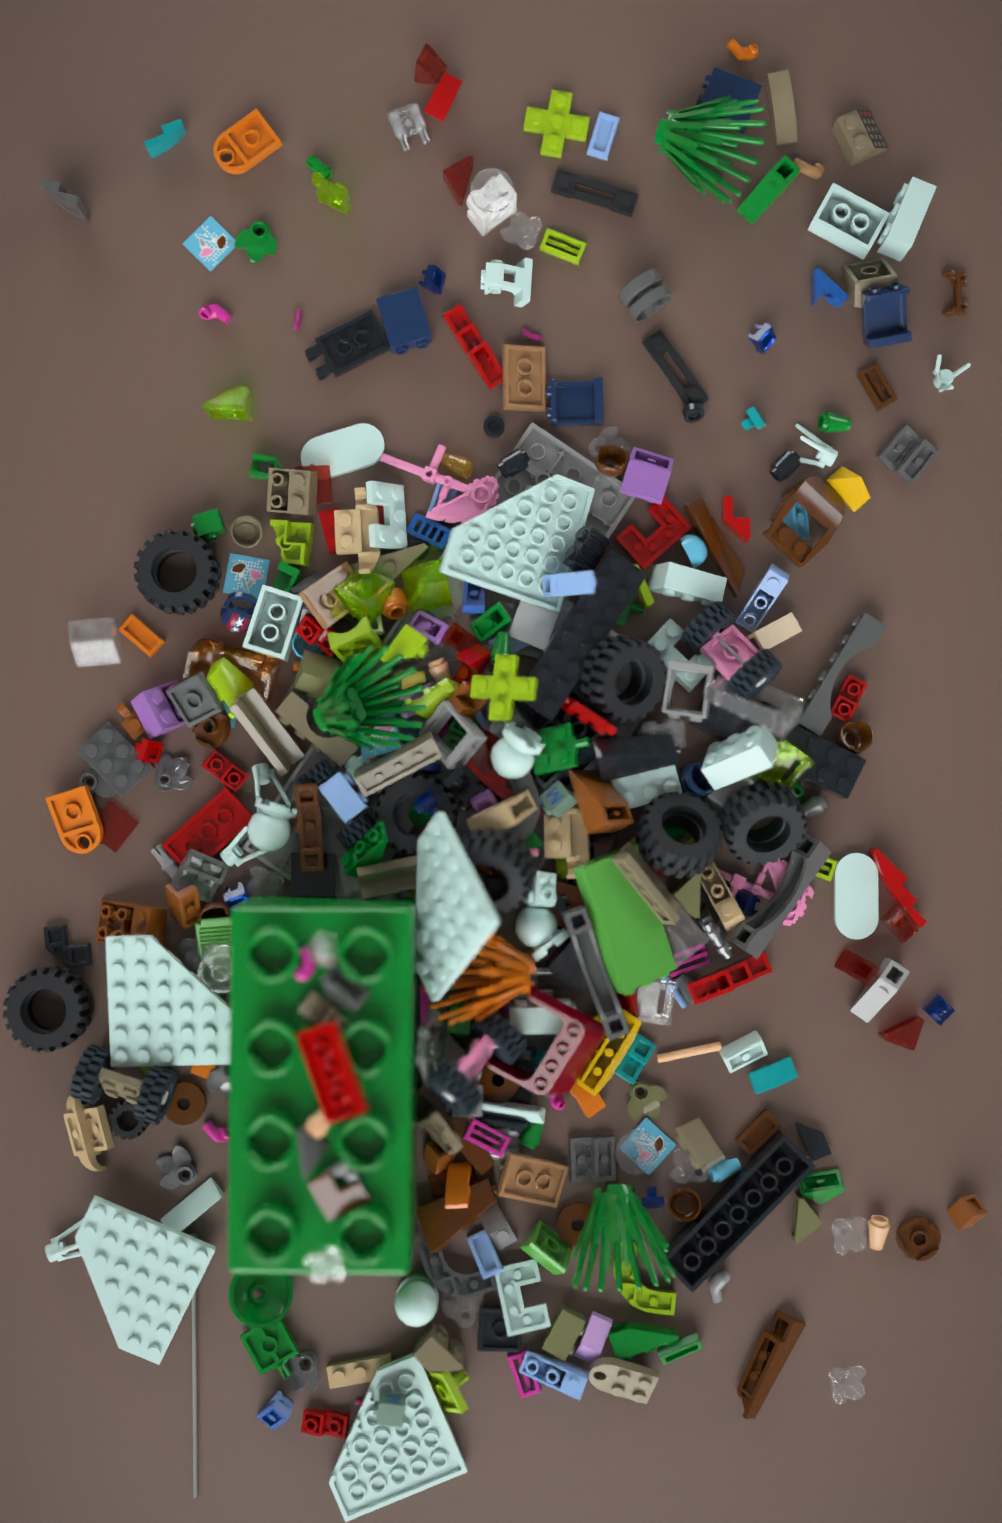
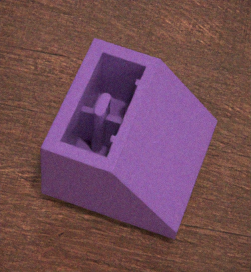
M633 447L620 492L661 505L674 459Z
M177 680L143 691L130 701L150 740L186 724L166 693V690L178 684Z

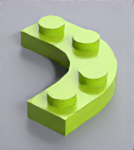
M633 1242V1246H634V1250H635V1255H636V1259H637V1250H638V1249H637L636 1243ZM620 1243L622 1295L631 1305L642 1311L674 1316L676 1291L654 1289L645 1286L642 1282V1289L638 1290L635 1286L632 1267H624ZM613 1260V1273L616 1281L615 1260Z

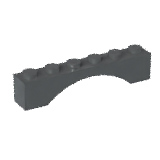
M866 612L860 616L857 615L850 625L852 630L849 635L845 634L839 643L841 648L838 653L834 652L828 661L830 666L827 671L823 670L817 679L819 684L816 689L812 688L806 696L808 702L805 707L801 706L795 714L797 719L794 723L795 725L817 736H821L832 718L830 709L831 693L840 670L855 654L876 645L887 628V625Z
M804 833L805 836L802 842H799L795 851H792L787 872L775 894L762 909L743 921L730 939L739 948L756 959L759 958L831 854V851L821 841Z
M579 905L561 912L598 1017L603 1025L605 1036L610 1041L629 1034L628 1025L607 975L585 907Z

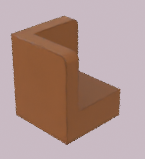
M463 681L448 701L459 715L474 718L488 699H473L470 697L472 683Z
M434 1140L426 1143L423 1160L436 1175L448 1169L450 1163H454L456 1153L448 1155Z
M974 1193L959 1198L947 1210V1213L957 1228L962 1230L974 1226L988 1211Z

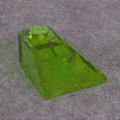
M237 386L235 389H228L202 403V408L210 419L253 421L254 395L247 387Z
M442 559L421 563L401 572L411 614L417 613L419 609L427 611L453 605L446 574L439 572Z
M358 568L334 587L333 591L353 617L362 620L363 617L367 616L371 623L384 612L385 602L392 593L395 581L374 571L359 574Z

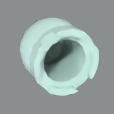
M508 722L502 730L504 737L493 746L490 756L492 766L496 772L510 779H518L525 776L533 766L534 755H539L545 746L544 743H540L542 738L535 731L526 726L523 729L515 727L516 722Z
M257 797L254 806L259 807V812L254 814L248 823L249 839L255 847L262 851L278 850L290 838L291 825L289 820L291 818L296 819L298 810L292 808L290 812L291 808L286 807V805L267 799L262 803L263 799Z
M528 906L521 910L515 920L516 935L525 946L533 948V952L530 955L536 962L548 954L547 951L551 945L555 944L557 947L569 937L565 928L557 929V919L554 913L544 907Z
M415 1273L405 1277L398 1286L394 1307L399 1319L406 1325L413 1327L427 1324L434 1318L437 1312L439 1290L429 1281L425 1274Z

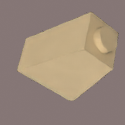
M791 612L753 632L746 638L759 651H762V649L766 648L768 650L800 633L802 630Z
M525 790L476 813L466 821L471 832L477 829L484 831L485 828H493L494 831H498V829L503 830L516 825L536 811L537 807L529 790Z

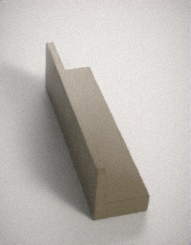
M256 688L250 689L233 700L229 707L278 773L281 776L288 773L291 765L302 759L305 754Z
M429 731L402 745L400 749L391 751L354 771V780L364 797H367L443 757V754L433 737L432 731Z
M627 842L611 860L662 924H676L680 920V917L675 912L679 908L678 902L633 845Z
M417 856L357 868L363 899L367 900L416 889Z

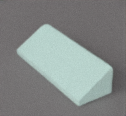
M485 1097L483 1098L482 1114L544 1124L546 1108L509 1101L494 1102Z
M210 1177L160 1220L162 1224L182 1231L221 1199L225 1193L213 1178Z

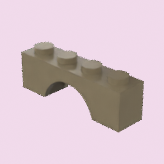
M292 691L275 711L279 714L277 718L286 726L291 724L296 729L294 733L302 740L305 738L312 742L310 747L317 753L321 754L324 752L329 757L327 761L335 768H338V766L344 768L346 762L353 755H356L361 748L340 736L324 738L316 734L309 721L311 706Z

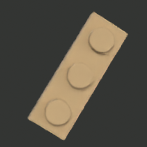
M385 1353L327 1364L326 1369L330 1389L371 1382L377 1367L393 1361L392 1354Z

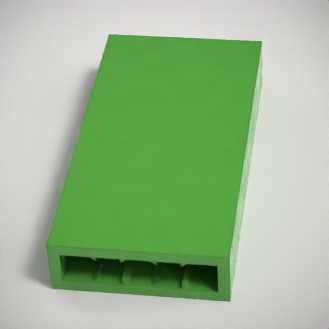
M633 845V847L639 853L637 845ZM620 847L573 868L614 993H622L624 996L635 993V989L653 984V980L657 978L661 979L669 976V972L677 969L662 922L611 860L622 848Z

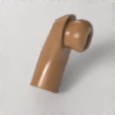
M796 158L793 162L801 169L800 172L813 179L822 177V173L825 170L824 166L820 163H816L813 166L799 158Z

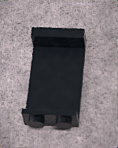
M527 1046L513 1064L533 1075L536 1066L537 1047ZM495 1074L493 1081L497 1085H503L504 1077L500 1074ZM520 1085L516 1094L507 1101L532 1105L533 1092ZM486 1115L482 1118V1123H487L492 1128L510 1127L509 1130L514 1132H521L530 1125V1122L492 1115Z

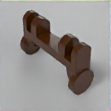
M954 270L943 271L942 277L950 280L953 285V303L950 308L943 311V316L967 315L968 310L961 309L968 306L967 301H961V287L967 286V280L961 279L967 278V273L955 272Z

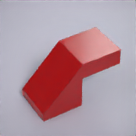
M724 496L721 500V522L742 543H747L750 540V518H733V496Z

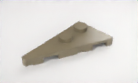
M423 543L380 556L378 563L371 573L359 574V563L350 566L375 599L429 547Z

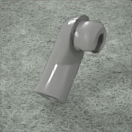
M725 1270L716 1272L709 1281L713 1303H720L724 1300L721 1289L730 1280V1275Z

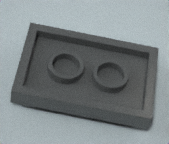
M109 722L76 750L121 798L154 769L149 762L137 759L138 752L134 751V747Z

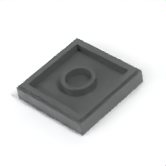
M202 671L166 690V693L188 728L225 709Z

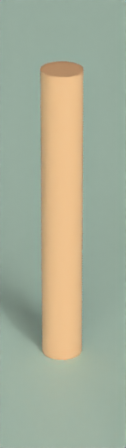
M719 1041L657 1054L656 1056L658 1063L719 1051L722 1050Z

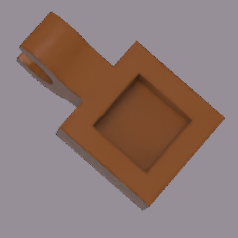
M121 702L115 707L125 718L121 725L133 740H137L146 733L137 713H133L125 702Z

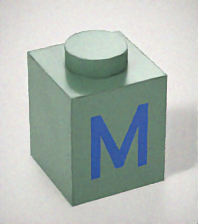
M559 780L539 796L540 800L544 803L541 806L549 816L553 814L557 818H561L577 803L576 797Z
M380 1392L379 1401H374L373 1415H377L376 1425L403 1427L406 1395Z

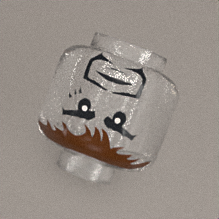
M327 931L314 934L307 946L314 964L324 966L325 968L334 966L337 963L339 943L335 935L327 933Z

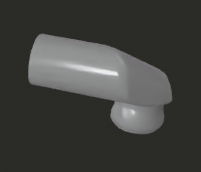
M339 1162L323 1171V1173L329 1171L333 1179L342 1176L350 1183L358 1179L359 1171L349 1168L343 1162Z

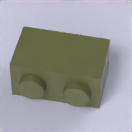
M561 1302L550 1323L551 1327H548L541 1340L542 1349L565 1361L568 1355L571 1356L576 1348L575 1341L577 1337L582 1336L587 1327L585 1315Z

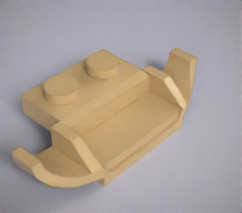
M359 487L354 488L356 509L334 510L336 554H358L359 574H366L373 571L381 554V548L370 547L369 525L379 524V511L376 505L367 504L366 488Z
M577 803L561 818H557L553 814L550 816L544 814L545 859L567 858V879H575L573 868L588 862L590 859V833L586 832Z
M70 1094L66 1103V1113L63 1116L73 1154L78 1156L81 1163L91 1171L107 1170L106 1166L99 1165L96 1160V1156L101 1154L103 1150L115 1147L104 1105L90 1107L89 1103L82 1104L81 1100L71 1097Z

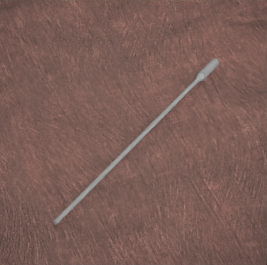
M197 1233L189 1234L190 1236L198 1239ZM196 1291L192 1297L193 1498L198 1497Z

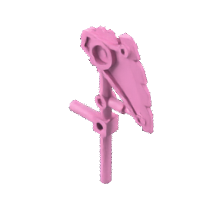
M438 444L430 466H425V469L384 453L381 455V462L421 476L423 481L433 485L436 482L443 485L437 506L427 512L426 518L436 521L445 520L448 523L461 521V524L491 509L492 506L495 507L497 504L496 500L499 499V494L497 493L499 491L498 480L493 476L487 475L481 480L477 478L473 480V483L467 485L453 480L451 476L440 475L437 469L446 450V447ZM451 488L464 492L460 496L442 504Z
M778 859L775 863L767 862V865H764L762 871L759 872L754 884L746 881L747 878L736 873L730 874L719 868L718 870L723 879L731 885L729 890L734 898L738 889L742 890L743 888L754 895L770 900L775 893L761 887L766 876V870L768 869L776 892L787 872L789 863L783 859ZM810 885L790 911L783 925L791 926V923L795 924L799 916L802 917L804 915V910L807 908L805 897L808 895L812 899L814 895V890Z

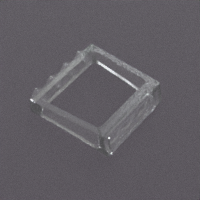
M718 675L716 680L712 679L711 683H707L705 686L704 695L706 700L755 722L780 738H785L802 720L804 699L768 685L763 688L755 697L774 705L779 710H773L728 693V680L723 675Z

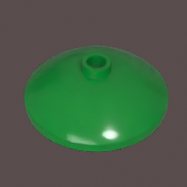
M235 1273L228 1289V1302L235 1318L243 1325L255 1329L268 1328L281 1321L289 1311L293 1300V1284L289 1274ZM255 1290H259L260 1296L258 1298L254 1297Z

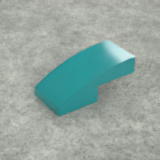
M181 119L162 125L161 128L164 134L144 141L151 158L168 151L183 138L187 131Z
M638 1034L614 1074L631 1085L634 1084L657 1045Z
M784 1057L770 1065H763L747 1074L755 1094L768 1091L798 1077L791 1057Z

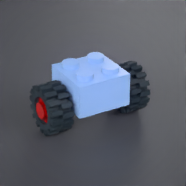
M326 759L316 763V765L312 766L295 780V785L317 783L318 789L342 820L347 823V827L336 835L346 850L351 848L376 826L367 812L353 821L370 808L368 805L370 800L354 787L356 783L349 774L342 772L336 774Z

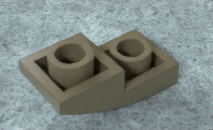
M313 990L297 1007L298 1011L315 1023L316 1026L337 1020L342 1033L350 1024L334 1007Z

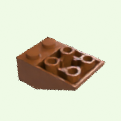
M598 770L569 771L571 784L574 788L577 804L580 808L587 833L616 832L634 824L628 802L609 781L601 782Z
M101 899L95 942L106 944L107 936L153 935L163 946L168 909Z

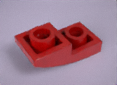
M444 71L424 112L444 122L463 81Z
M306 615L295 632L310 645L316 644L330 657L335 656L336 654L330 648L327 633L337 632L330 627L324 630L316 618Z
M848 673L830 708L831 715L848 723L859 705L858 701L868 683Z
M215 748L201 765L236 793L249 777L245 771Z
M304 1409L301 1432L318 1437L326 1434L345 1439L348 1435L350 1414L324 1409Z

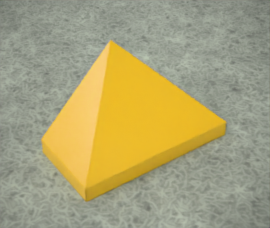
M843 466L826 480L829 486L836 491L853 512L871 498L862 477Z

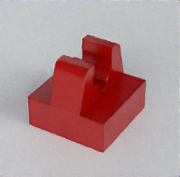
M145 738L142 739V743L136 742L134 751L138 752L137 759L158 764L164 743Z

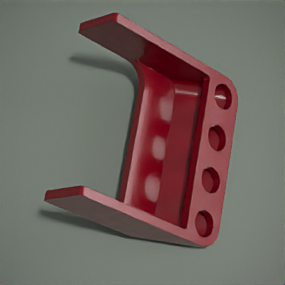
M531 986L528 992V1000L559 1016L563 1022L562 1028L533 1075L513 1064L501 1062L494 1056L488 1060L487 1068L536 1094L564 1095L571 1090L604 1036V1028L597 1020Z

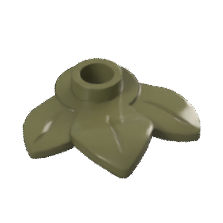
M643 1080L635 1081L630 1086L631 1098L627 1103L630 1117L633 1121H636L644 1113L651 1118L659 1119L661 1112L659 1102L668 1098L667 1093L661 1086L649 1085ZM639 1087L644 1088L643 1094H637L636 1090Z

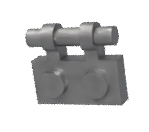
M705 906L700 910L701 919L699 922L705 930L707 937L715 945L717 952L722 954L725 959H729L732 956L731 946Z

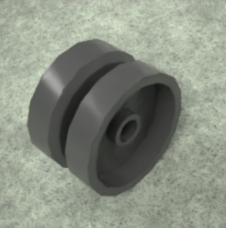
M656 268L634 278L618 294V298L623 306L630 307L628 314L634 323L653 316L673 299L674 294L669 286L662 285L664 278Z

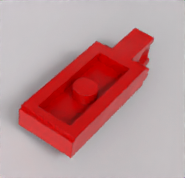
M569 696L561 706L570 715L578 714L577 718L588 724L589 721L594 723L592 728L602 735L606 731L613 736L617 730L615 726Z

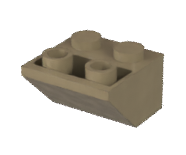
M269 468L267 511L316 515L318 471Z
M700 1118L675 1129L678 1133L675 1136L676 1140L684 1151L689 1150L690 1154L687 1157L696 1170L700 1168L705 1172L725 1159Z
M433 1321L415 1340L413 1357L429 1372L461 1371L464 1367L465 1351L463 1345L458 1340H452L448 1336V1331L441 1324L437 1325Z

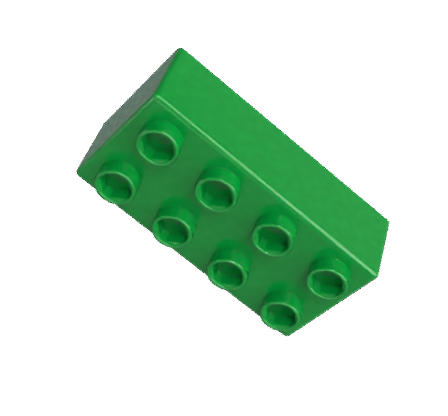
M253 896L231 910L228 1270L231 1273L405 1275L410 1271L416 1238L418 973L416 970L417 906L415 898H372L364 900L363 897ZM311 946L315 961L319 965L325 963L328 959L334 960L338 957L331 964L325 966L316 965L313 974L306 981H299L294 976L295 970L299 969L303 963L300 949ZM328 953H330V955L334 954V956L332 957H326ZM320 956L324 957V960L318 961ZM337 963L348 978L358 982L371 993L357 1010L331 1005L350 1023L342 1032V1036L369 1110L331 1123L325 1136H321L330 1146L309 1176L303 1178L296 1131L300 1125H307V1120L321 1109V1105L295 1035L316 1027V1024L300 1013L297 1007L312 990L329 1003L321 979ZM339 1162H343L349 1168L359 1171L357 1180L360 1179L370 1196V1202L328 1221L308 1187L307 1180L323 1174V1171ZM342 1176L334 1179L339 1189L350 1184Z

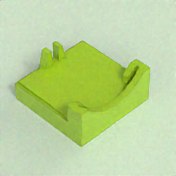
M367 616L363 617L359 624L349 632L341 634L327 633L331 650L343 663L349 656L351 662L358 652L363 654L368 647L373 645V650L361 664L366 663L386 646L372 629Z

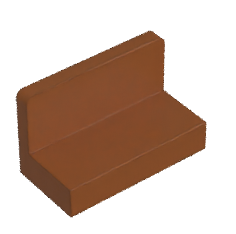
M170 884L165 885L170 916L184 930L199 922L201 907L198 889L192 884L177 892Z

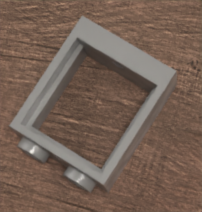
M669 660L662 713H668L667 717L680 719L681 715L689 716V721L702 722V719H707L716 666ZM677 670L707 674L702 712L671 707Z
M449 701L440 703L430 719L425 721L423 728L419 731L420 735L432 731L433 737L443 754V757L440 759L448 769H456L458 766L462 770L487 739L469 717L459 715ZM452 715L468 732L453 752L438 736L439 731Z

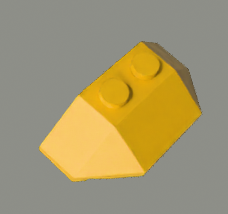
M622 1009L630 1033L610 1041L604 1033L601 1042L576 1080L580 1087L594 1096L612 1078L635 1041L642 1021ZM595 1016L594 1019L600 1022L599 1017Z

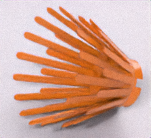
M492 932L483 946L494 951L480 947L475 955L485 958L474 956L466 966L470 968H464L460 975L470 976H458L454 981V988L450 990L483 987L451 994L449 999L431 1003L429 1008L436 1009L491 994L442 1014L437 1018L438 1020H444L470 1009L469 1012L450 1020L448 1025L458 1021H468L480 1015L476 1020L479 1021L516 996L526 995L529 992V988L534 986L535 981H530L531 974H536L534 959L529 953L519 951Z

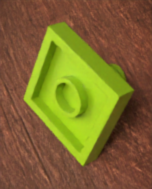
M462 1368L461 1371L451 1375L450 1371L429 1372L426 1369L443 1411L464 1413L468 1406L459 1387L469 1380V1376L466 1375L467 1372Z

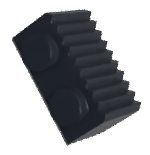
M583 526L577 531L573 546L566 550V558L563 564L573 572L593 571L594 573L611 540L595 527Z

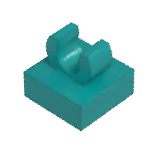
M754 406L746 411L749 418L741 422L743 428L747 431L754 426L758 430L767 426Z

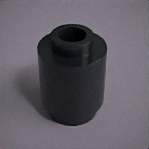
M517 448L501 458L500 462L497 463V467L505 479L509 476L512 478L529 467L527 462L530 459L525 450L520 451Z
M785 450L771 465L769 473L778 482L787 480L801 465L799 461L801 459L800 456L793 450Z

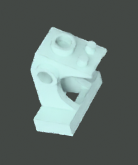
M524 258L516 266L503 264L501 260L486 262V270H481V283H484L481 284V289L485 290V295L488 293L500 294L501 290L512 292L514 294V306L522 308L530 302L533 259ZM504 273L513 275L514 283L503 281Z
M536 871L532 880L533 885L523 902L528 906L548 908L555 906L557 900L555 892L556 873Z

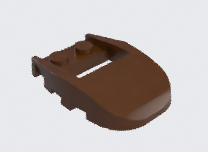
M808 477L800 480L787 495H784L780 500L781 504L777 511L770 518L772 524L768 530H764L762 533L764 537L799 568L804 566L828 544L844 516V504L840 496L825 481L818 477ZM796 502L827 529L814 547H811L782 521Z

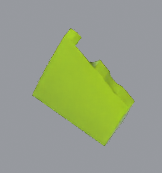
M270 519V525L274 528L277 536L275 539L277 546L281 549L283 562L289 565L310 567L315 524Z
M224 657L211 664L206 678L210 686L216 691L219 701L224 700L228 707H230L234 699L246 693L254 686V683ZM232 711L228 714L231 719L236 718Z
M445 678L436 685L423 690L424 694L414 701L408 698L404 702L406 706L425 704V710L415 712L428 720L435 713L437 706L443 701H448L460 684Z

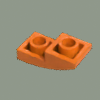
M575 1082L570 1090L571 1095L577 1100L587 1118H591L606 1106L599 1093L594 1096L580 1087L577 1082Z
M470 1162L449 1164L445 1193L446 1209L468 1207L471 1192L469 1180L472 1170Z

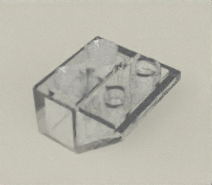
M107 617L68 622L69 642L78 667L122 663L118 620Z
M675 718L663 720V724L658 725L657 721L645 722L641 728L637 729L638 736L672 734L674 742L679 743L680 749L686 747L684 720L679 721Z
M682 907L675 911L680 917L676 924H663L677 968L709 941V938Z

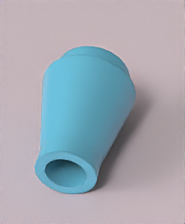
M737 1158L722 1160L707 1171L712 1182H721L732 1174L741 1171V1165Z

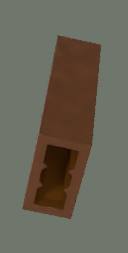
M485 1179L469 1186L471 1192L468 1207L446 1209L444 1197L416 1209L430 1252H439L499 1202L498 1195L496 1194L497 1184L495 1182L492 1183L491 1180Z

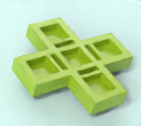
M552 90L548 110L527 106L523 131L544 134L540 155L561 158L565 138L586 142L590 117L569 114L573 93Z
M496 654L493 676H472L470 697L473 699H491L488 718L490 721L512 722L515 700L536 701L538 679L535 677H517L519 656Z

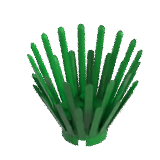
M729 95L681 110H667L665 113L670 114L668 119L661 118L656 131L655 144L661 145V149H657V152L666 155L698 192L700 190L706 196V191L702 187L704 186L722 204H724V200L733 204L731 198L714 184L718 182L739 197L742 196L741 191L725 181L722 175L695 157L746 183H750L751 178L730 167L732 166V161L710 151L758 165L759 160L757 158L720 146L737 149L739 147L737 142L763 145L765 143L764 140L703 129L738 131L742 127L766 126V121L705 119L763 112L765 110L764 107L741 109L742 106L757 104L759 100H728L732 96Z
M372 645L363 654L358 652L351 662L349 656L341 668L337 667L324 693L315 701L318 702L317 708L313 709L314 719L323 732L329 731L331 733L329 735H338L360 747L364 746L371 750H376L374 746L361 740L383 747H402L399 743L366 734L408 741L414 740V737L362 726L422 727L423 723L406 722V719L403 717L374 716L425 710V704L405 706V700L384 703L421 692L424 687L418 685L387 694L401 688V684L397 681L416 672V669L411 667L368 688L392 672L390 667L402 660L403 654H398L356 683L378 663L379 658L389 650L388 646L383 647L346 681L373 650L374 646Z
M613 1184L607 1185L605 1193H601V1187L593 1190L594 1201L572 1258L576 1257L579 1248H581L572 1280L574 1288L580 1282L592 1232L593 1237L583 1286L584 1291L589 1288L601 1232L599 1292L604 1291L605 1271L610 1269L612 1241L614 1245L616 1289L618 1292L623 1290L620 1243L624 1267H632L635 1286L638 1290L642 1289L632 1240H635L639 1256L644 1267L648 1268L653 1285H659L637 1219L665 1280L670 1282V1277L660 1254L670 1274L676 1277L663 1250L668 1252L666 1247H669V1245L638 1199L636 1187L631 1189V1185Z

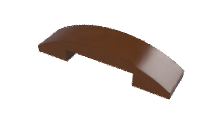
M317 783L297 784L294 787L300 832L301 872L324 871L323 830Z

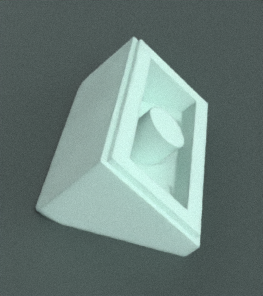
M753 1031L723 1046L722 1050H719L729 1073L768 1055L763 1040L757 1031Z

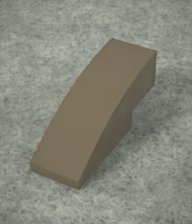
M789 70L767 73L764 83L769 101L767 107L776 147L797 143L796 114Z

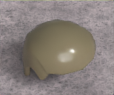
M245 515L234 520L231 525L230 535L237 545L243 548H252L258 545L263 538V527L258 519Z

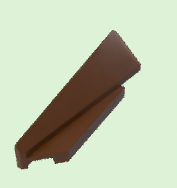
M700 497L686 503L683 509L693 524L695 533L706 544L708 555L721 577L727 578L726 585L735 599L740 595L745 570L713 516L710 517L704 499Z
M424 1081L417 1089L430 1103L425 1109L428 1115L435 1111L439 1113L451 1131L456 1132L461 1138L460 1143L463 1145L460 1149L461 1153L483 1175L493 1166V1159L487 1150L462 1138L467 1126L470 1124L467 1118L449 1117V1112H446V1103L444 1104L430 1090V1086L426 1083L427 1081ZM470 1134V1137L480 1141L477 1135Z
M777 1310L771 1331L763 1330L737 1387L738 1397L742 1398L744 1407L743 1418L754 1419L757 1416L806 1326L805 1322Z

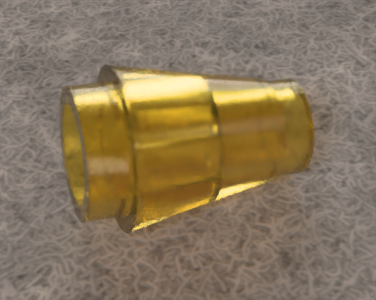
M446 452L441 459V464L460 478L464 477L467 479L474 468V463L471 462L470 458Z

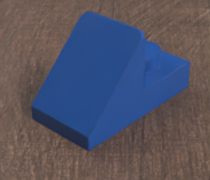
M818 267L814 270L810 277L811 306L823 295L828 304L839 309L849 295Z
M464 581L462 613H485V588Z
M278 1390L257 1414V1417L270 1429L274 1430L290 1418L293 1413L291 1409L294 1406V1402L282 1391Z

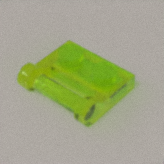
M320 172L313 173L311 181L316 187L317 200L349 215L352 206L347 188L340 183L333 184L325 180Z
M782 739L778 743L773 766L756 773V775L765 781H772L773 784L779 782L791 789L807 768L810 769L814 765V761ZM796 759L800 761L799 766L785 783L779 780Z

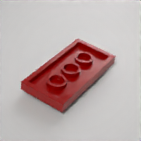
M225 787L165 841L162 846L179 865L190 849L213 858L245 826H248L253 815L231 790Z
M337 1020L295 1034L327 1124L368 1111L367 1103Z

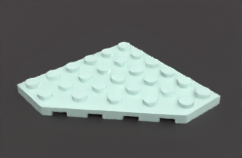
M556 474L451 529L439 572L543 609L560 613L564 596L544 597L542 575L571 573L572 570L563 564L566 558L565 552L570 546H573L577 531L585 526L595 489Z
M436 812L417 842L416 970L432 1002L440 1001L500 923L444 812Z
M153 935L107 936L106 959L111 1067L229 1064L230 1008L227 1006V1003L215 992L213 993L208 989L200 978L183 966L181 961L169 950L167 951Z
M95 1195L76 1233L75 1240L119 1349L159 1365L208 1267L216 1246Z
M413 1353L377 1367L329 1478V1485L345 1522L468 1472L467 1465L426 1368L413 1357ZM380 1392L406 1395L403 1427L376 1425L377 1415H373L374 1401H379Z

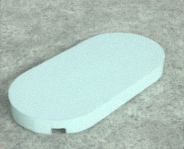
M360 423L310 439L302 449L301 462L305 470L318 471V479L327 480L376 464L384 452L385 442L381 432L376 427Z
M849 853L838 861L834 872V923L837 929L846 937L863 939L871 935L878 924V869L875 862L867 855Z

